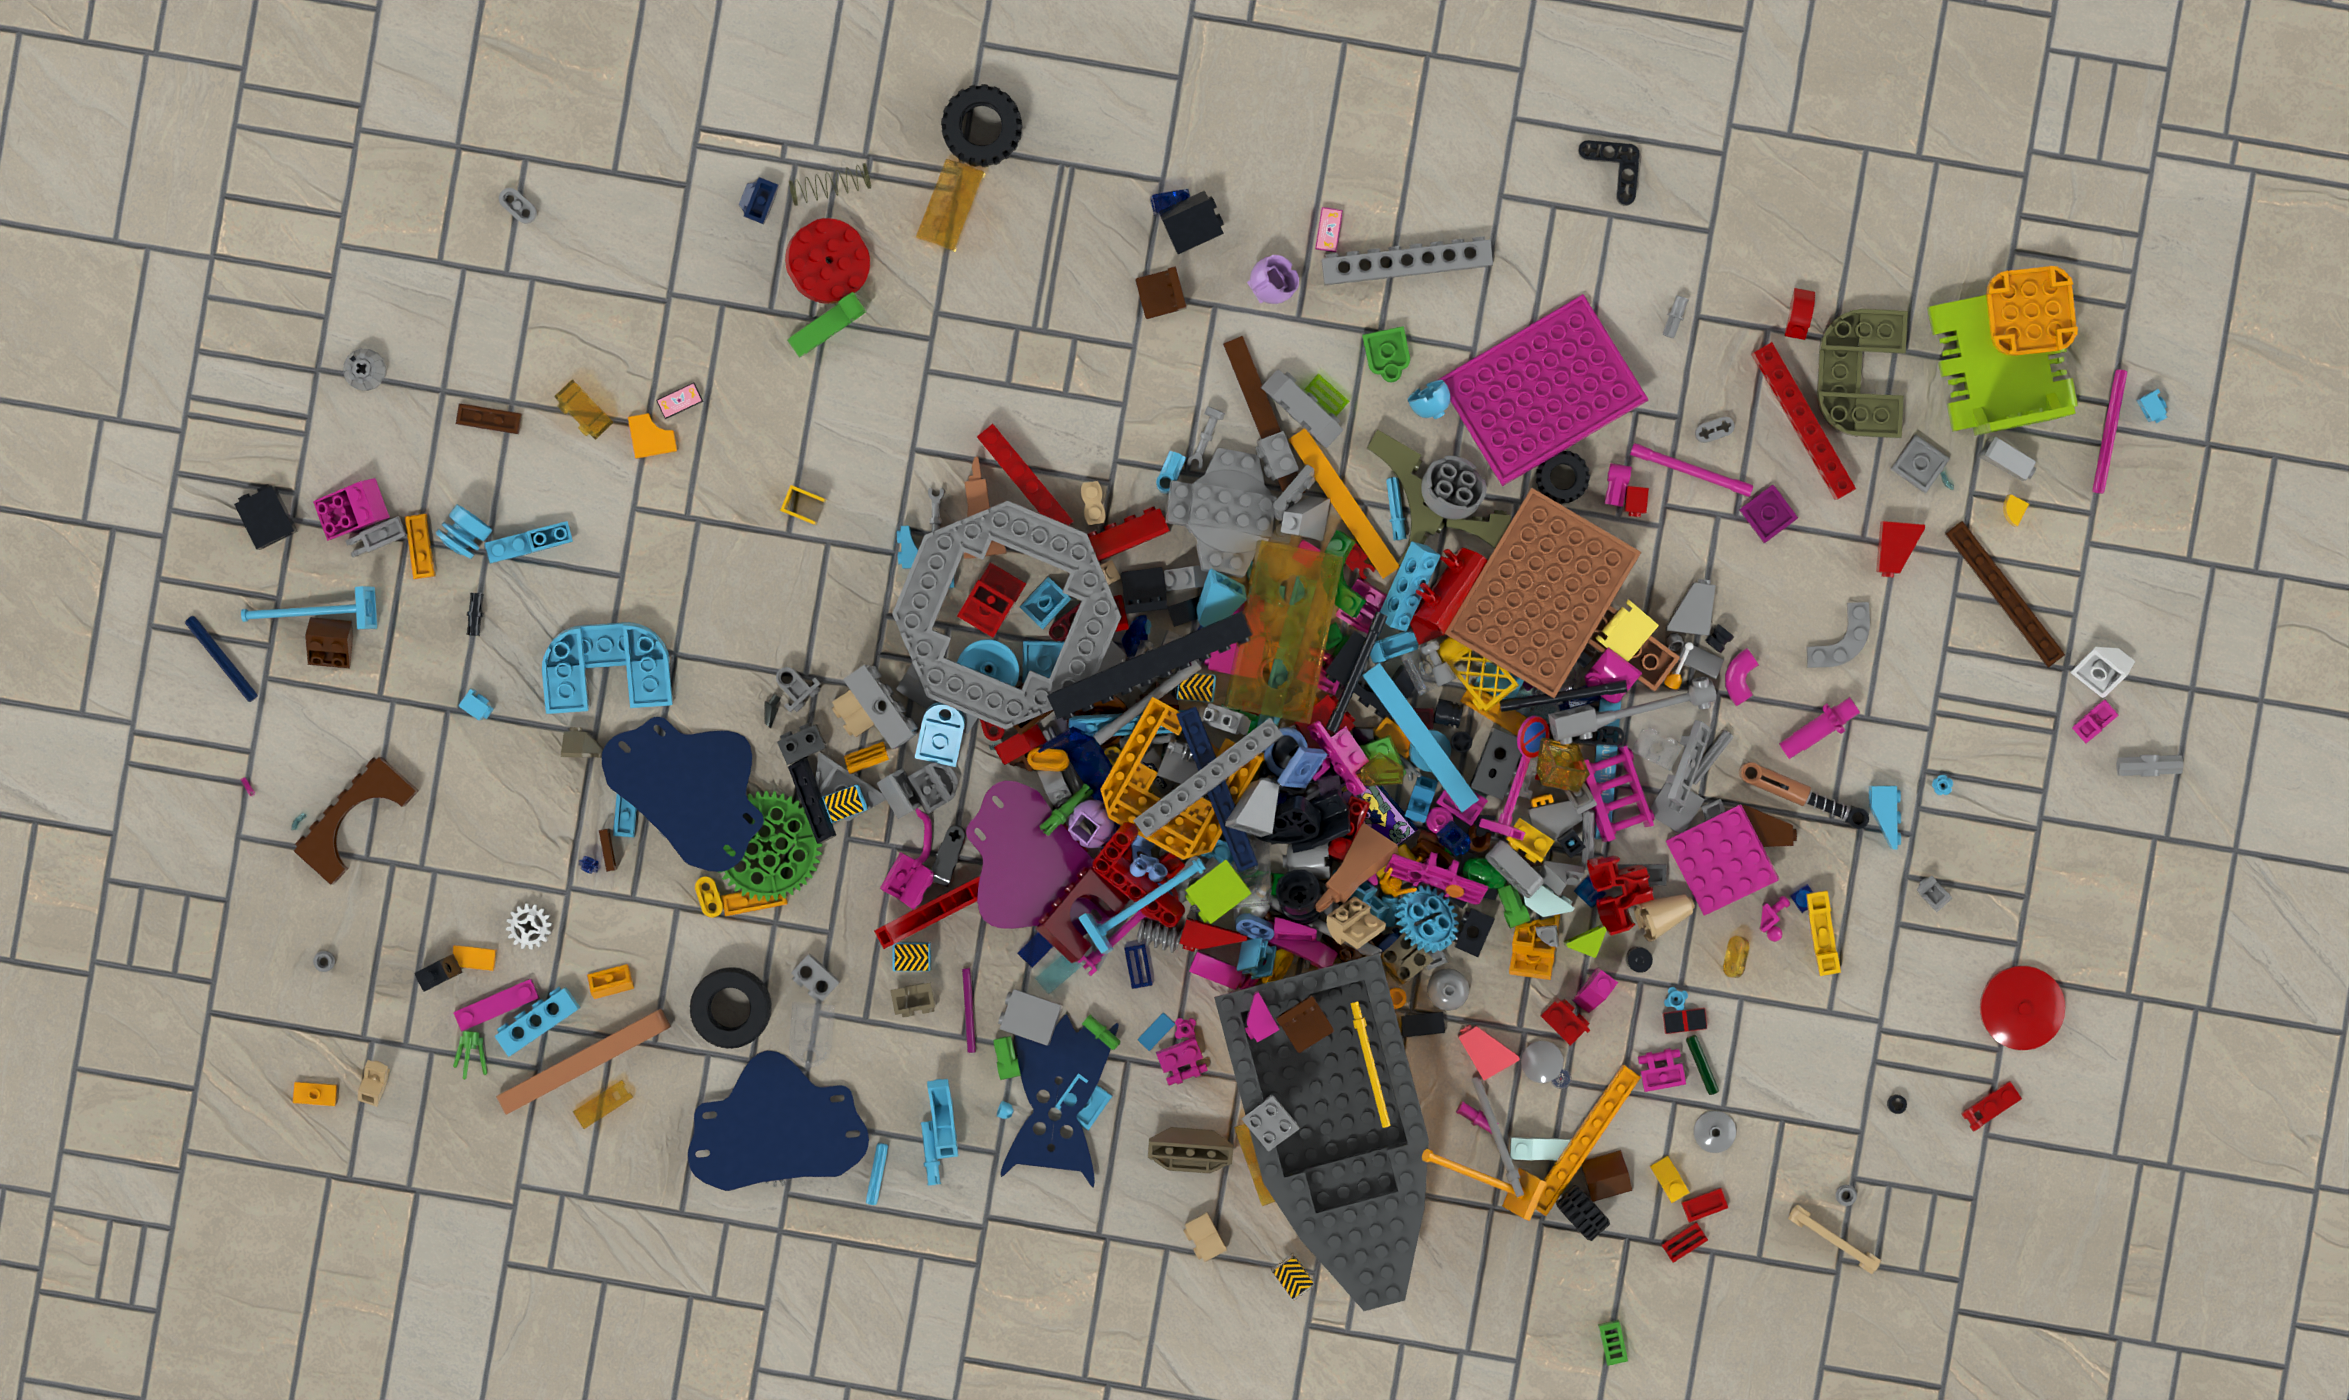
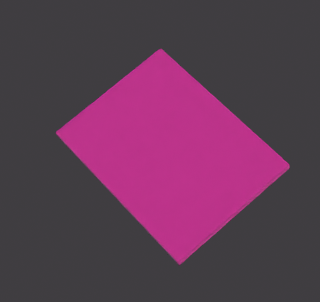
M1584 294L1438 379L1443 380L1447 384L1450 391L1451 404L1502 486L1649 401Z

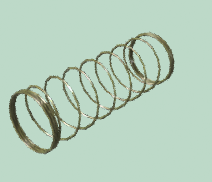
M863 163L865 175L863 179L866 187L869 189L871 188V182L866 163ZM856 166V177H857V186H858V176H857V166ZM846 167L847 189H846V187H845V190H846V192H847V194H848V193H849V191H848V181H847V168H848V167ZM836 170V186H837V171H838V170ZM825 174L826 191H827V195H826V193H825V196H826V198L828 199L827 180H826V174ZM815 175V186H816V195H817V185H816V175ZM805 177L806 198H805V196H804V199H805L806 203H808L807 190H806V178L808 179V177ZM795 179V188L792 180H790L789 186L795 206H798L796 195L797 179Z

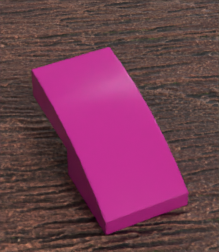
M2104 699L2081 718L2072 729L2086 744L2117 718L2119 714Z

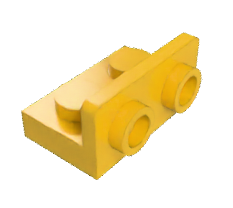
M1518 818L1513 827L1525 832L1523 841L1506 836L1505 839L1509 841L1508 845L1517 852L1519 849H1522L1526 852L1524 857L1533 863H1536L1537 860L1542 863L1543 858L1555 841L1521 818Z

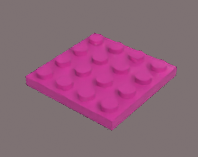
M1741 804L1666 840L1704 916L1779 880Z

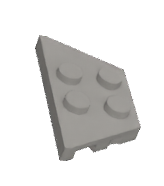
M821 752L818 754L815 780L822 797L858 784L868 808L866 811L886 800L882 792L853 773L849 774L847 769ZM863 811L861 813L852 815L844 819L846 821H850L866 811Z

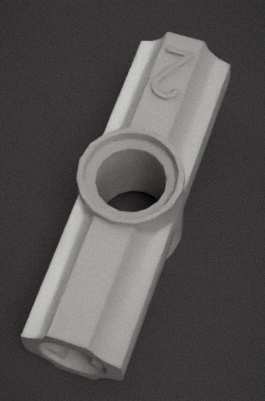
M2181 755L2117 758L2116 768L2118 776L2141 775L2144 777L2160 776V774H2183V759Z

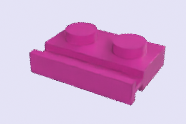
M1444 789L1436 803L1449 810L1469 826H1472L1488 800L1473 791L1479 800L1461 812Z

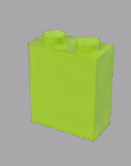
M1227 859L1185 890L1188 893L1185 895L1186 899L1192 906L1197 905L1200 909L1198 915L1205 923L1209 921L1210 924L1252 894Z

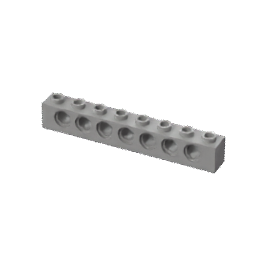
M1485 236L1472 238V242H1464V239L1451 240L1452 244L1443 245V241L1431 242L1429 247H1422V244L1409 245L1410 249L1401 250V246L1389 247V251L1380 252V249L1367 250L1368 254H1359V251L1346 252L1347 256L1338 257V253L1325 255L1326 258L1321 260L1324 286L1493 266L1491 241L1485 240ZM1466 248H1473L1475 250L1476 256L1473 259L1465 257L1464 250ZM1451 250L1455 255L1454 260L1446 261L1443 258V252ZM1424 253H1431L1434 261L1430 264L1423 262L1422 255ZM1402 256H1411L1413 263L1410 266H1404L1401 262ZM1387 257L1392 261V266L1387 269L1383 268L1380 265V260ZM1361 260H1368L1370 262L1371 268L1368 271L1360 269L1359 262ZM1341 262L1348 263L1350 266L1349 272L1341 273L1338 270V265Z
M1269 718L1133 821L1146 838L1150 837L1284 735L1273 720Z

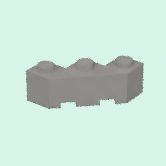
M1278 369L1261 388L1319 443L1327 448L1343 431L1338 424L1340 420L1333 413L1328 415L1317 404L1318 399L1310 392L1306 394L1294 383L1296 379L1289 372L1284 374Z

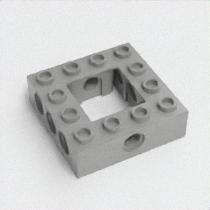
M863 665L843 680L892 750L897 749L918 734L916 731L918 726L912 718L905 716L904 712L906 709L900 701L896 702L891 695L894 692L887 683L884 685L879 678L882 675L875 666ZM881 700H884L886 703L884 711H881L879 708Z

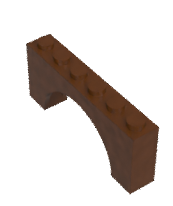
M383 757L372 758L365 766L368 769L363 775L359 773L352 780L353 786L349 790L344 789L337 797L339 801L334 806L331 804L323 812L324 818L321 821L316 820L309 828L311 832L306 837L303 835L295 843L297 847L294 852L330 885L335 884L348 870L341 860L337 848L338 831L348 812L359 803L371 798L389 799L404 807L419 791Z

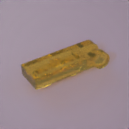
M623 1080L573 1111L583 1129L633 1098L631 1092L628 1093L624 1087L625 1083ZM617 1091L621 1098L616 1100L612 1093Z

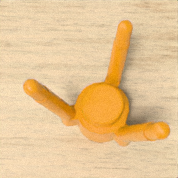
M1419 857L1415 861L1420 863L1423 858ZM1392 867L1388 869L1385 876L1379 881L1382 891L1386 895H1392L1394 898L1417 890L1415 887L1399 890L1402 886V880L1390 876L1393 871Z

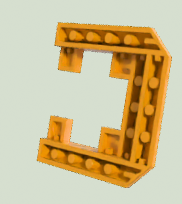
M1152 697L1100 789L1108 818L1120 825L1124 822L1133 823L1138 829L1139 836L1182 860L1212 852L1222 834V829L1211 802L1204 798H1200L1148 838L1143 835L1133 821L1161 800V798L1148 792L1158 772L1141 764L1140 761L1160 726L1178 736L1182 731L1176 715L1180 712ZM1225 738L1216 757L1236 743ZM1256 756L1225 780L1235 806L1263 761L1262 757Z

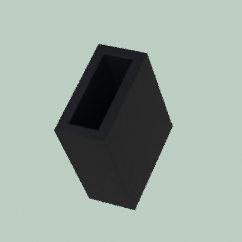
M1205 190L1158 211L1177 254H1181L1224 234L1221 228L1224 222L1220 214H1215L1214 211L1217 208L1212 196H1207Z
M268 484L257 489L258 493L250 496L248 493L239 497V502L234 504L256 550H262L298 532L276 486L269 487Z

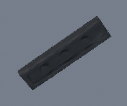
M802 758L788 766L815 840L817 844H822L837 835L807 758Z

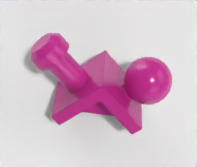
M1781 896L1779 901L1772 907L1766 902L1762 904L1759 929L1763 933L1767 931L1768 939L1773 942L1779 941L1783 935L1782 930L1778 926L1773 925L1780 921L1776 913L1784 907L1790 906V901L1786 896Z

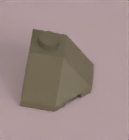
M570 727V731H564L561 757L602 758L604 748L589 732H582V727Z

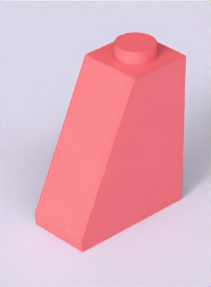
M1469 1024L1459 1030L1461 1034L1457 1036L1484 1081L1520 1060L1516 1053L1476 1025L1472 1027Z

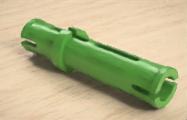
M1084 784L1058 810L1055 809L1052 815L1039 826L1041 830L1046 829L1043 833L1049 836L1060 824H1064L1067 821L1066 818L1074 812V808L1094 794L1093 790H1088L1090 787Z

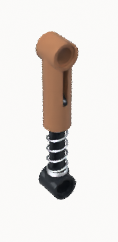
M1744 763L1739 769V776L1744 782L1800 806L1809 804L1814 806V809L1823 810V813L1828 812L1832 816L1840 817V820L1852 828L1862 829L1869 823V814L1866 810L1852 805L1844 806L1843 803L1839 804L1834 799H1827L1826 796H1820L1817 792L1813 793L1810 786L1756 763ZM1748 767H1753L1756 771V775L1752 779H1748L1745 775ZM1764 776L1780 783L1779 787L1761 780V777ZM1857 812L1861 813L1863 817L1859 824H1855L1852 820L1853 815Z

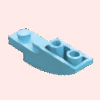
M568 521L486 542L484 545L489 563L491 564L573 542Z

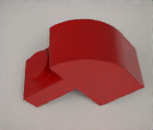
M1794 288L1784 336L1801 340L1806 339L1814 311V291Z

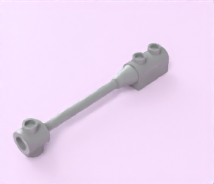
M1697 677L1692 679V685L1689 686L1687 693L1617 711L1595 712V709L1590 705H1584L1548 714L1550 728L1555 741L1560 740V744H1570L1573 742L1572 737L1580 736V739L1592 738V732L1614 722L1616 719L1690 701L1694 706L1698 705L1699 709L1710 708V702L1716 701V690L1708 677Z

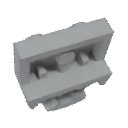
M931 763L905 778L926 814L946 804L956 795L958 779L955 772L947 765Z

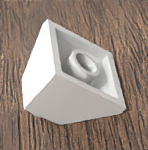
M2095 647L2070 673L2104 699L2129 674L2135 661L2119 648Z

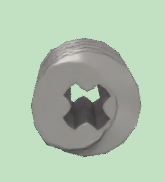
M1143 918L1137 934L1138 943L1146 939V945L1149 946L1154 941V948H1157L1161 943L1162 950L1165 951L1170 946V952L1173 953L1178 948L1183 928L1177 933L1176 926L1169 931V927L1165 925L1161 928L1159 921L1153 926L1152 919H1149L1145 924Z

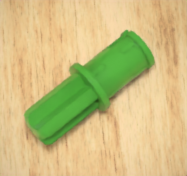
M1091 1014L1084 1020L1082 1025L1096 1036L1095 1039L1099 1038L1111 1050H1115L1119 1046L1121 1041L1106 1029L1107 1026H1103Z

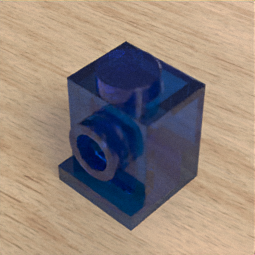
M1452 820L1436 834L1439 843L1444 845L1456 857L1459 854L1464 855L1470 849L1469 844L1471 840L1469 835Z

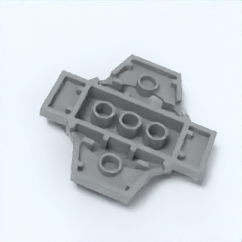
M1217 448L1204 476L1193 484L1173 480L1170 482L1165 523L1185 526L1189 533L1196 537L1201 571L1208 572L1212 568L1223 575L1243 578L1258 548L1267 541L1288 545L1291 538L1290 534L1280 532L1282 521L1277 520L1274 515V503L1277 499L1264 484L1259 455Z

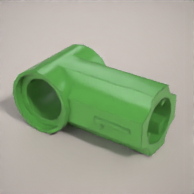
M1512 884L1497 889L1504 907V917L1509 928L1511 929L1529 922V913L1526 906L1522 904L1517 889Z
M1011 1036L994 1039L1000 1080L1021 1076Z

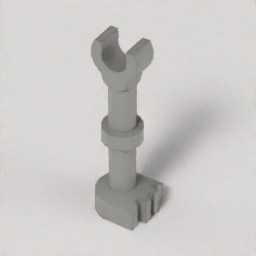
M1207 406L1204 414L1210 416L1204 432L1200 434L1201 439L1195 454L1190 456L1187 464L1190 465L1193 459H1198V469H1201L1203 466L1202 457L1208 442L1212 441L1213 436L1211 435L1218 420H1223L1225 413Z
M932 488L928 490L929 498L932 500V518H930L932 532L940 529V524H942L940 500L944 497L943 488H940V495L937 497L932 495Z

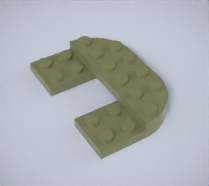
M1852 310L1837 317L1826 328L1819 346L1817 401L1824 419L1835 430L1855 437L1902 438L1904 396L1860 394L1862 352L1906 353L1908 311Z

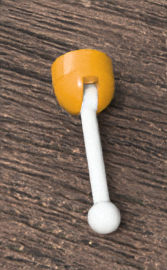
M1687 642L1685 644L1686 650L1676 671L1669 672L1666 676L1664 684L1669 688H1680L1682 684L1680 671L1689 651L1694 647L1693 643Z

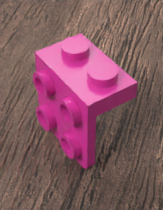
M900 852L880 889L901 900L911 909H915L922 902L923 894L927 887L932 884L934 872L923 864L913 868L915 859Z

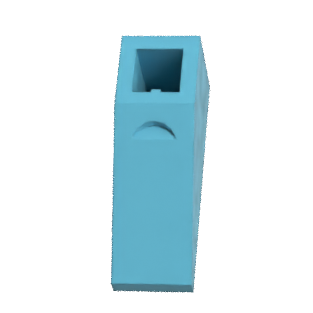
M1869 786V808L1890 849L1898 850V845H1901V833L1897 831V824L1901 823V812L1897 811V803L1901 802V792L1897 790V786Z

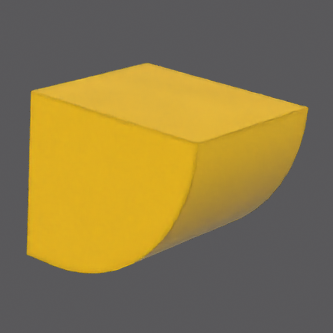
M2011 494L2007 495L2004 500L2003 513L2009 524L2017 527L2029 503Z

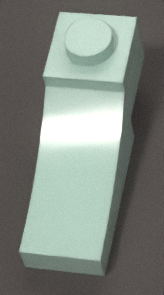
M1510 1137L1509 1155L1514 1160H1558L1571 1139Z

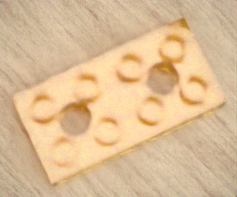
M1257 540L1246 594L1247 600L1243 609L1253 635L1250 636V641L1241 645L1238 642L1236 644L1224 707L1310 724L1344 557ZM1290 576L1299 578L1305 588L1303 598L1294 603L1295 605L1287 604L1279 592L1281 583L1290 578ZM1273 659L1282 661L1288 671L1287 680L1282 685L1277 686L1278 688L1268 686L1262 675L1264 666L1272 662Z

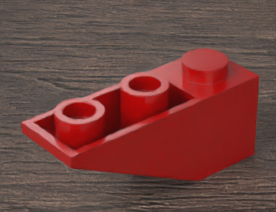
M1354 796L1350 797L1348 805L1350 807L1351 832L1344 837L1331 841L1328 848V858L1343 863L1360 827L1364 823L1371 803Z

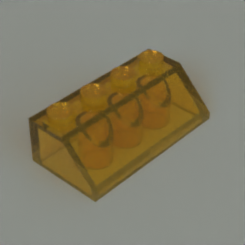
M946 159L916 238L955 253L986 175L985 172L966 164Z

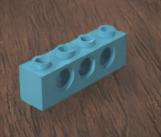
M1412 541L1380 610V613L1388 616L1385 623L1389 627L1407 631L1422 598L1416 593V590L1424 592L1419 585L1422 583L1428 585L1441 556L1427 545Z
M560 987L549 993L551 997L544 1002L543 999H540L532 1005V1011L526 1013L524 1010L514 1017L516 1022L510 1026L508 1023H505L497 1029L499 1033L494 1037L508 1057L581 1008L567 987L562 990ZM550 1003H556L559 1006L557 1014H552L549 1011ZM536 1014L541 1017L542 1022L540 1026L532 1024L531 1018L533 1015ZM515 1027L523 1028L524 1036L522 1038L515 1036Z

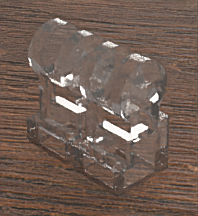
M1530 759L1518 797L1527 800L1531 799L1533 791L1528 790L1532 776H1535L1539 771V765L1534 759ZM1512 777L1510 785L1513 784L1515 777Z

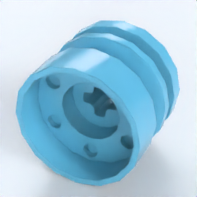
M456 504L449 514V517L455 523L452 526L443 522L442 526L448 530V533L438 529L436 535L454 552L472 559L474 553L468 547L479 550V546L473 540L477 538L485 541L493 530L468 510Z

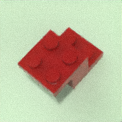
M990 562L981 579L975 584L957 617L994 638L1024 590L1026 583Z

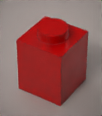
M1626 486L1624 512H1629L1628 516L1641 517V514L1647 513L1649 488Z

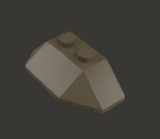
M1170 1127L1149 1138L1148 1158L1169 1171L1212 1173L1226 1165L1232 1164L1234 1145L1214 1130Z

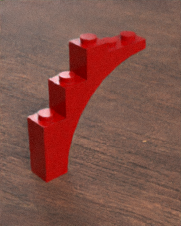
M980 876L874 930L883 949L977 902Z

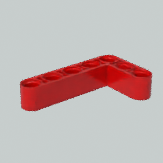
M1124 822L1093 861V869L1132 901L1137 902L1160 886L1145 874L1135 877L1130 873L1131 863L1123 858L1122 855L1137 837L1138 829L1133 823ZM1168 892L1143 907L1146 912L1166 927H1174L1185 913L1184 905Z

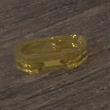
M1733 936L1728 942L1723 964V971L1728 977L1739 978L1745 971L1749 952V942L1745 937Z

